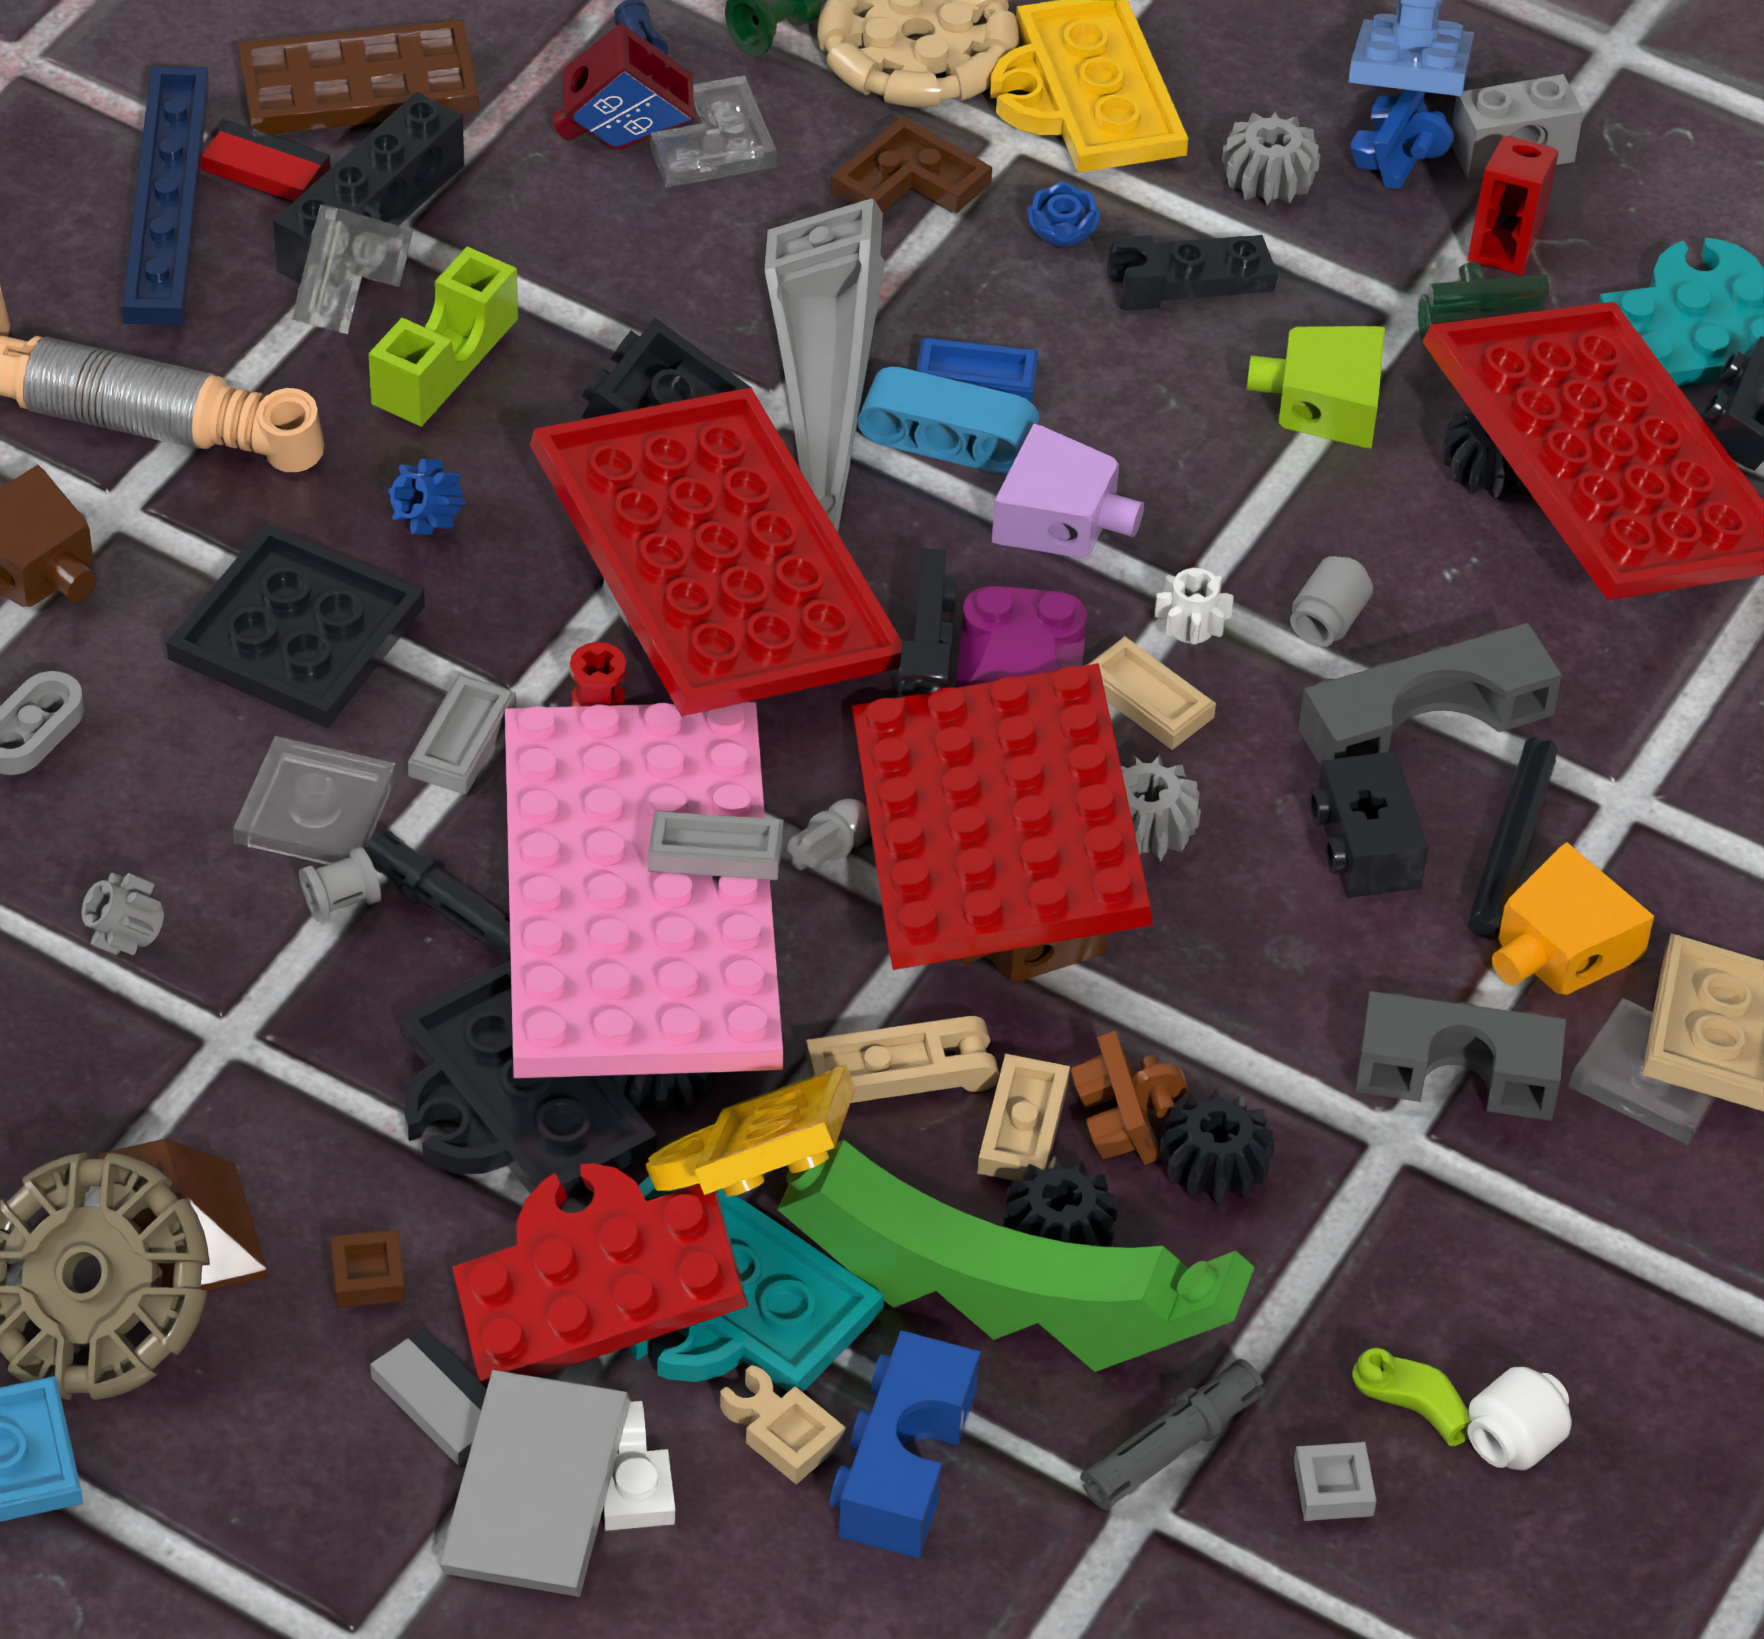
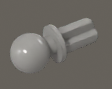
M842 799L835 802L827 811H822L813 816L809 821L807 829L792 837L788 842L787 851L793 856L791 864L799 870H803L808 866L816 868L827 860H840L847 856L852 848L865 844L872 836L867 806L856 799Z

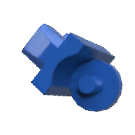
M1404 89L1400 97L1379 96L1372 107L1371 120L1374 131L1358 130L1351 142V150L1357 169L1380 171L1385 188L1400 189L1418 159H1424L1425 157L1431 159L1440 158L1447 153L1453 142V131L1446 122L1445 115L1438 111L1430 113L1424 104L1425 92Z

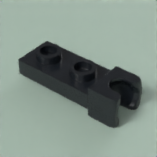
M1152 235L1120 237L1112 243L1107 262L1108 278L1114 281L1123 280V292L1118 302L1119 308L1123 310L1160 308L1162 300L1274 292L1278 278L1277 270L1263 235L1158 243L1154 242Z
M922 548L914 641H902L898 698L934 692L948 687L953 621H942V612H955L957 576L945 575L947 550Z

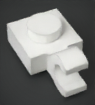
M642 1401L630 1402L603 1507L605 1531L675 1524V1503L668 1449L647 1451Z

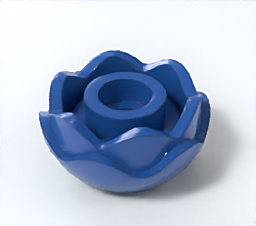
M1059 182L1051 188L1038 190L1034 196L1033 204L1027 207V214L1031 228L1040 239L1056 247H1071L1085 241L1095 231L1100 219V208H1096L1094 196L1089 191L1077 189L1068 182Z

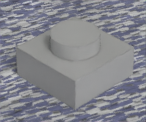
M1365 1442L1296 1447L1294 1466L1304 1521L1374 1516L1376 1496Z

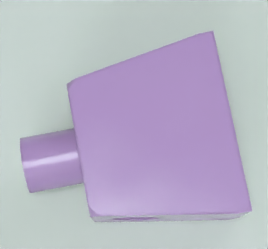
M1033 424L994 501L992 542L999 545L1084 558L1091 554L1102 529L1135 537L1142 520L1144 502L1117 495L1119 463L1115 458L1044 426Z

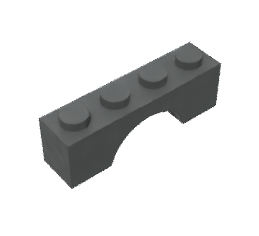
M1525 623L1504 630H1493L1481 637L1450 646H1438L1426 653L1399 661L1380 663L1371 669L1337 679H1325L1316 685L1306 687L1303 691L1298 730L1320 767L1324 760L1389 752L1391 735L1394 730L1407 719L1426 712L1453 711L1467 714L1483 721L1497 732H1502L1554 716L1562 674L1530 624Z

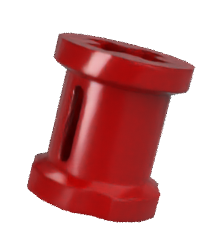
M603 642L587 643L577 648L571 655L570 660L571 676L576 681V687L571 693L572 707L625 705V691L620 686V681L625 677L626 672L624 654L617 647Z

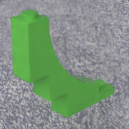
M844 1139L837 1142L835 1148L827 1150L829 1159L820 1165L797 1173L788 1171L786 1181L789 1185L777 1209L851 1273L884 1294V1301L892 1308L937 1291L993 1340L1034 1324H1040L1094 1372L1233 1322L1255 1268L1237 1251L1207 1262L1199 1261L1188 1268L1164 1246L1137 1248L1090 1246L1042 1238L998 1226L959 1211L904 1183L869 1160Z

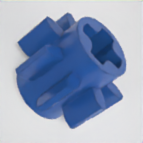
M421 458L419 466L401 464L399 466L401 475L396 478L392 487L388 488L387 493L390 494V502L395 511L392 518L395 521H411V534L432 535L434 528L452 529L454 527L452 518L457 515L461 506H464L466 503L458 483L461 478L460 473L442 472V460Z

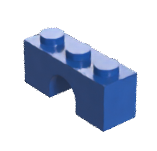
M900 1331L892 1356L880 1354L870 1388V1393L876 1395L877 1398L872 1412L864 1409L860 1410L852 1433L850 1449L857 1451L852 1468L841 1465L832 1488L830 1506L840 1509L838 1537L920 1559L939 1504L942 1463L917 1457L904 1447L922 1439H934L959 1446L978 1390L981 1351Z

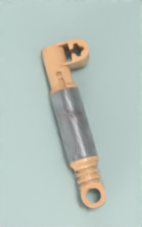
M0 287V396L16 399L20 408L195 449H209L215 444H225L227 447L236 449L239 447L241 450L249 452L253 450L254 453L266 455L267 461L274 468L283 472L296 473L307 470L317 464L322 457L324 441L315 400L307 392L294 388H284L266 396L258 392L250 394L248 390L240 388L236 390V388L228 386L223 377L204 371L47 336H35L29 341L10 338L8 335L11 325Z

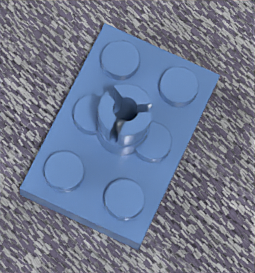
M1397 0L1396 15L1377 14L1374 15V20L1363 19L1351 59L1348 83L1454 96L1463 95L1472 54L1474 32L1463 31V26L1459 23L1438 20L1442 0Z

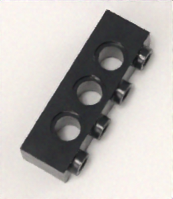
M419 92L413 94L273 220L277 272L322 296L465 166L463 115Z

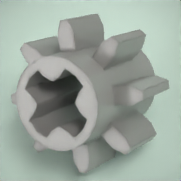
M111 873L108 881L102 880L95 883L86 894L81 911L84 925L96 930L91 944L116 955L120 951L134 955L136 954L137 946L145 947L152 943L159 934L164 919L161 902L149 897L153 891L154 883L131 873H128L125 877Z

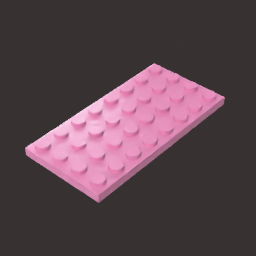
M745 702L682 717L675 704L657 703L654 705L505 708L514 1078L783 1070V1043L770 880L648 872V850L655 811L765 818L756 702Z

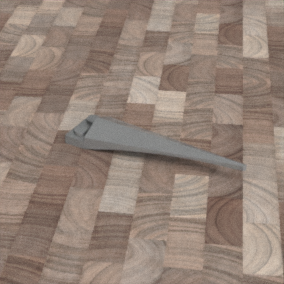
M874 198L775 227L767 232L764 271L782 356L799 468L837 533L885 261L880 254L883 213Z

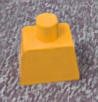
M1566 842L1508 899L1504 906L1498 937L1502 948L1492 955V964L1497 975L1508 985L1516 986L1532 974H1535L1556 994L1568 995L1644 958L1654 915Z

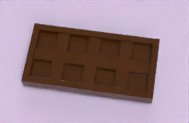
M463 19L238 42L239 61L251 128L267 134L383 122L416 92L460 114L479 112V94Z

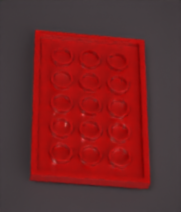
M1615 302L1432 324L1422 343L1607 601L1764 575L1763 499Z
M752 388L534 429L530 443L533 453L681 717L900 668L901 638Z
M1099 663L1085 666H1067L1056 671L1021 677H1004L997 681L957 688L946 687L934 692L894 699L882 698L871 703L852 706L893 970L1153 926L1149 897Z

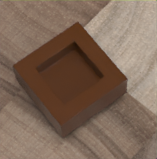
M398 1230L330 1236L337 1308L405 1301V1285Z

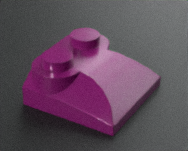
M985 586L974 590L966 597L963 605L955 688L997 681L1004 677H1021L1056 671L1067 666H1082L1087 610L1076 597L1058 591L1003 586Z

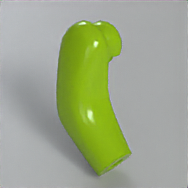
M1369 1348L1359 1356L1357 1363L1353 1367L1352 1376L1356 1388L1361 1393L1373 1399L1417 1412L1433 1425L1449 1446H1457L1469 1439L1467 1430L1468 1425L1472 1422L1468 1415L1469 1411L1449 1378L1441 1370L1427 1364L1393 1357L1390 1352L1383 1348Z

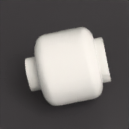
M1512 1367L1470 1402L1468 1415L1472 1422L1468 1425L1467 1430L1469 1440L1478 1454L1489 1464L1499 1468L1508 1467L1514 1470H1527L1538 1463L1570 1434L1572 1419L1568 1407V1393L1564 1386L1548 1373H1539L1528 1367Z

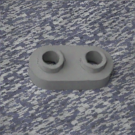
M57 671L38 673L26 680L0 706V774L17 775L33 769L79 724L84 714V704L81 686L75 678ZM57 710V712L48 713V711Z

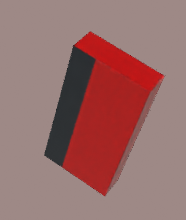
M229 120L201 154L202 171L293 202L331 169L329 154Z

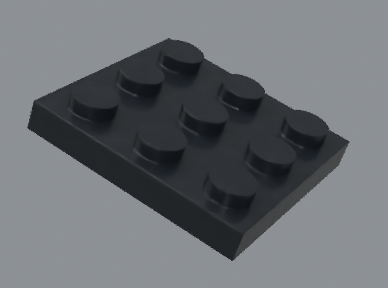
M265 523L166 642L168 660L325 728H329L424 609V590Z

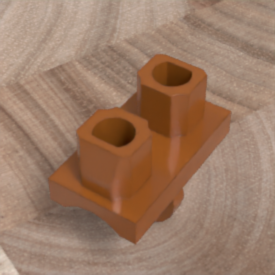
M1116 1031L1098 1036L1097 1040L1102 1055L1091 1058L1070 1069L1076 1089L1086 1109L1115 1098L1117 1099L1118 1107L1087 1118V1125L1096 1149L1102 1160L1125 1154L1135 1149L1144 1165L1162 1159L1148 1110H1155L1157 1117L1160 1119H1166L1170 1115L1171 1109H1175L1174 1103L1182 1098L1187 1090L1184 1072L1176 1065L1161 1064L1159 1057L1156 1055H1148L1141 1059L1140 1066L1142 1070L1136 1074L1130 1058L1124 1055Z

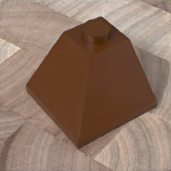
M167 1139L98 1154V1159H105L106 1155L112 1152L144 1161L158 1169L172 1181L170 1190L179 1200L188 1199L203 1227L209 1252L210 1264L202 1266L201 1290L208 1292L268 1277L266 1264L235 1163ZM150 1208L141 1210L132 1220L144 1231L157 1216ZM157 1263L163 1274L161 1287L173 1288L174 1264Z

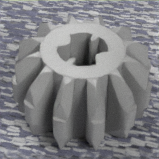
M1274 111L1270 118H1263L1256 113H1252L1248 122L1234 123L1233 130L1230 132L1229 137H1227V145L1223 146L1222 163L1228 178V185L1230 188L1242 189L1244 200L1257 196L1264 198L1267 206L1272 199L1276 198L1290 204L1295 194H1308L1309 187L1312 185L1313 179H1315V173L1319 171V145L1316 144L1314 139V129L1300 127L1298 116L1284 120L1278 118L1276 111Z
M1133 754L1127 766H1121L1139 855L1151 853L1161 862L1167 853V849L1183 852L1185 845L1189 841V836L1195 835V829L1199 827L1201 810L1198 808L1200 793L1197 789V782L1186 779L1183 764L1166 768L1162 763L1160 755L1152 763H1143Z

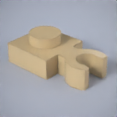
M751 1365L746 1369L745 1386L755 1393V1396L742 1398L737 1396L728 1387L720 1391V1408L723 1414L735 1423L750 1424L746 1428V1444L796 1485L845 1443V1426L796 1386L780 1398L773 1392V1383L770 1376L759 1367Z

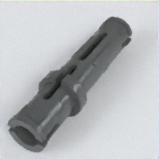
M1238 1359L1206 1385L1201 1386L1197 1390L1189 1388L1176 1398V1405L1168 1410L1166 1414L1155 1422L1150 1423L1117 1447L1107 1457L1081 1473L1080 1479L1085 1482L1082 1486L1089 1498L1101 1509L1108 1510L1141 1483L1146 1482L1193 1445L1195 1446L1200 1441L1210 1442L1222 1433L1223 1424L1242 1409L1247 1408L1265 1395V1388L1260 1386L1264 1382L1259 1373L1246 1360Z

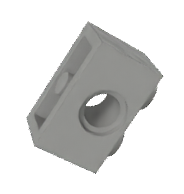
M1564 74L1463 91L1462 96H1456L1451 127L1453 131L1451 148L1468 181L1483 178L1484 170L1502 137L1505 136L1554 147L1559 152L1556 165L1575 162L1583 110Z

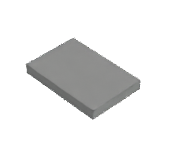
M492 1370L439 1564L443 1573L580 1597L631 1402L628 1393Z

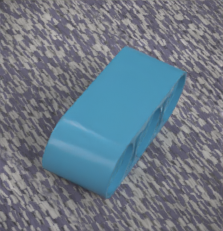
M887 367L881 369L876 374L859 413L857 423L859 430L866 438L881 446L989 472L1008 474L1033 424H1039L1040 416L1034 404L1026 398L1015 394L906 368Z

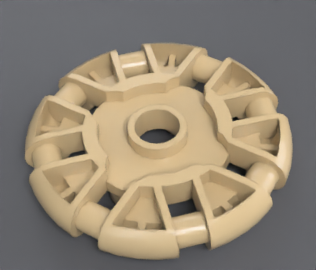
M827 0L820 13L817 37L821 51L824 54H828V66L842 81L854 90L864 95L873 92L884 96V101L893 105L938 107L941 100L956 98L958 102H961L991 87V74L998 60L1012 49L1018 48L1019 28L1016 16L1008 11L1009 3L1007 0ZM911 35H923L918 40L908 38ZM946 71L945 78H936L935 74Z

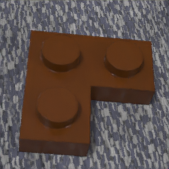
M902 116L831 176V193L849 204L874 198L883 213L912 188L957 214L991 184L992 166Z

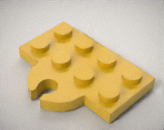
M1055 0L1017 6L1016 19L1024 46L1012 49L1000 58L991 74L990 98H997L996 113L1002 120L1021 131L1037 135H1062L1077 173L1187 156V134L1128 0ZM1023 90L1029 92V94L1015 95L1008 92Z
M846 1064L721 1110L715 1124L680 1138L655 1152L648 1158L649 1163L645 1164L654 1188L657 1191H670L700 1183L704 1195L723 1188L725 1195L729 1197L747 1192L761 1185L765 1181L762 1174L788 1165L791 1173H797L825 1162L829 1159L827 1150L835 1148L855 1091V1086Z

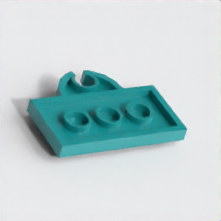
M1704 238L1701 251L1702 262L1712 270L1699 271L1690 267L1686 262L1689 248L1685 242L1675 243L1659 256L1653 270L1650 287L1600 294L1599 303L1615 302L1678 387L1720 382L1718 376L1729 357L1736 350L1744 354L1760 336L1764 337V268L1755 256L1736 244L1715 238Z
M650 1175L638 1186L646 1201L688 1188L657 1191L654 1188ZM723 1188L717 1190L748 1307L677 1330V1332L686 1337V1340L679 1346L665 1349L657 1360V1375L669 1380L699 1382L723 1376L742 1362H745L749 1366L753 1365L764 1370L770 1376L772 1382L785 1391L789 1392L796 1386L804 1392L883 1311L884 1294L737 1195L727 1197ZM650 1340L628 1347L629 1352L636 1361L648 1353V1343Z

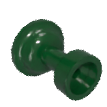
M727 0L725 7L726 25L731 38L743 52L755 57L769 51L778 23L787 20L792 25L801 26L817 19L820 13L819 0H775L770 3L765 0Z

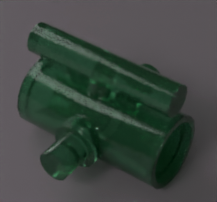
M1469 262L1463 264L1459 268L1461 281L1430 284L1428 294L1420 295L1417 315L1419 335L1422 342L1432 324L1545 310L1543 297H1548L1549 295L1548 277L1546 274L1485 279L1480 263Z

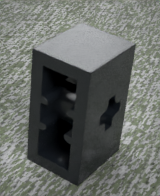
M1396 751L1322 761L1319 785L1310 790V810L1315 825H1324L1327 834L1325 840L1327 865L1331 874H1340L1347 898L1421 888L1428 845Z

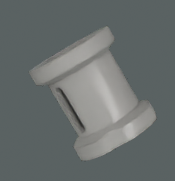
M362 847L352 849L349 858L317 869L313 866L299 869L302 892L307 906L317 922L330 918V912L360 901L365 900L371 905L381 900V890L376 871L367 852Z

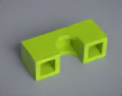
M467 246L436 279L434 307L426 326L422 327L401 318L369 352L371 404L422 427L518 320L517 268Z

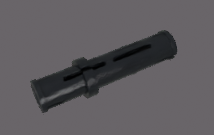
M382 828L381 832L376 831L369 838L364 846V850L372 861L374 869L402 888V895L414 904L424 903L426 906L431 907L465 933L489 947L506 962L511 960L510 915L446 871L444 862L435 855H423L419 851L417 852L390 830Z

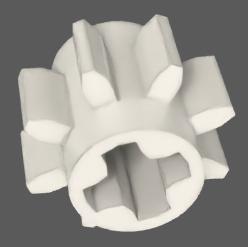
M1189 568L1178 573L1176 577L1171 575L1165 577L1164 592L1158 593L1156 596L1155 617L1167 619V636L1173 635L1182 642L1197 644L1208 640L1212 635L1217 637L1223 635L1224 620L1231 618L1233 595L1221 593V576H1215L1204 569Z

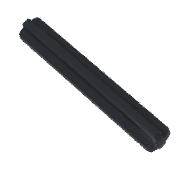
M1536 736L1525 741L1470 913L1471 917L1468 926L1476 935L1484 934L1489 938L1499 936L1504 906L1515 893L1556 762L1558 748L1551 740L1543 741Z

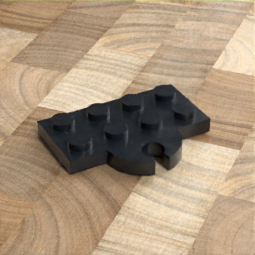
M511 960L400 1016L401 1034L427 1065L425 1069L415 1076L405 1094V1132L408 1141L421 1138L426 1127L438 1120H450L460 1126L453 1133L432 1135L422 1143L423 1160L432 1166L455 1174H484L508 1166L530 1194L544 1179L556 1173L567 1194L566 1199L587 1188L580 1176V1164L595 1163L622 1170L657 1151V1134L608 1075L514 1078Z

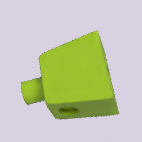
M1295 327L1289 331L1286 359L1250 356L1246 391L1281 394L1278 423L1284 429L1363 448H1372L1378 408L1385 327Z

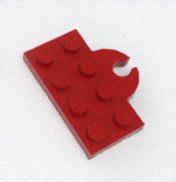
M595 1163L580 1164V1176L587 1189L594 1193V1197L590 1205L584 1210L577 1213H566L563 1211V1206L567 1194L556 1173L544 1179L526 1198L517 1219V1245L452 1267L479 1382L487 1389L492 1370L540 1377L748 1307L718 1192L714 1191L704 1195L701 1185L697 1184L646 1201L636 1181L618 1168Z

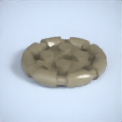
M84 1152L50 1161L22 1178L24 1186L9 1200L4 1197L0 1200V1352L10 1363L8 1365L9 1373L22 1383L56 1376L61 1399L71 1400L72 1393H88L93 1400L115 1397L130 1392L159 1375L156 1367L171 1352L179 1355L194 1333L204 1310L208 1293L206 1290H201L202 1266L210 1264L205 1233L188 1199L179 1200L170 1190L172 1181L158 1169L144 1161L112 1152L108 1153L105 1159H90L89 1155ZM91 1186H101L100 1207L84 1206L85 1193L89 1192ZM43 1206L50 1215L33 1230L29 1218ZM150 1208L157 1218L143 1231L132 1219L141 1210ZM95 1256L101 1265L100 1281L91 1291L80 1294L73 1284L74 1269L82 1259ZM24 1262L22 1287L6 1286L7 1264ZM157 1263L174 1264L173 1288L161 1287L163 1274ZM31 1319L41 1331L28 1342L22 1333L25 1329V1323ZM141 1320L151 1333L135 1347L124 1334ZM74 1344L90 1347L88 1365H76L73 1362Z

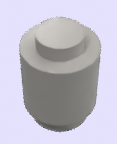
M1331 556L1323 559L1293 601V614L1290 617V623L1295 633L1307 643L1318 647H1326L1331 645L1333 641L1342 639L1373 594V584L1366 569L1356 560L1347 557Z

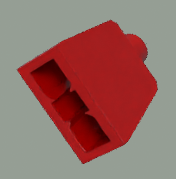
M1511 136L1502 137L1484 170L1467 261L1523 275L1546 216L1559 154L1558 150L1554 147ZM1508 215L1519 217L1513 231L1501 227L1498 222L1499 219Z

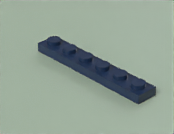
M151 66L122 306L124 324L184 325L209 93L208 67Z

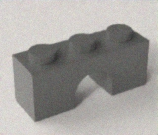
M1369 991L1355 1093L1421 1102L1426 1076L1441 1066L1458 1065L1473 1070L1484 1080L1488 1090L1486 1112L1552 1121L1561 1081L1566 1019L1543 1016L1536 1012H1515L1480 1007L1466 1002L1452 1003L1416 998L1402 993L1388 994Z

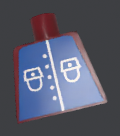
M621 23L565 67L562 73L564 106L558 108L552 114L554 127L563 139L572 141L582 134L589 132L612 149L622 150L695 120L693 74Z

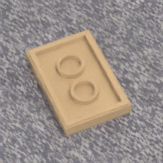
M1671 934L1664 951L1642 1075L1764 1111V961Z

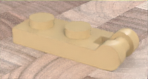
M965 1016L806 1040V1060L811 1077L846 1064L855 1086L851 1103L962 1086L967 1091L981 1092L994 1087L1000 1077L995 1057L986 1051L990 1043L986 1023L977 1016ZM953 1050L956 1054H958L955 1056L945 1057L944 1051Z

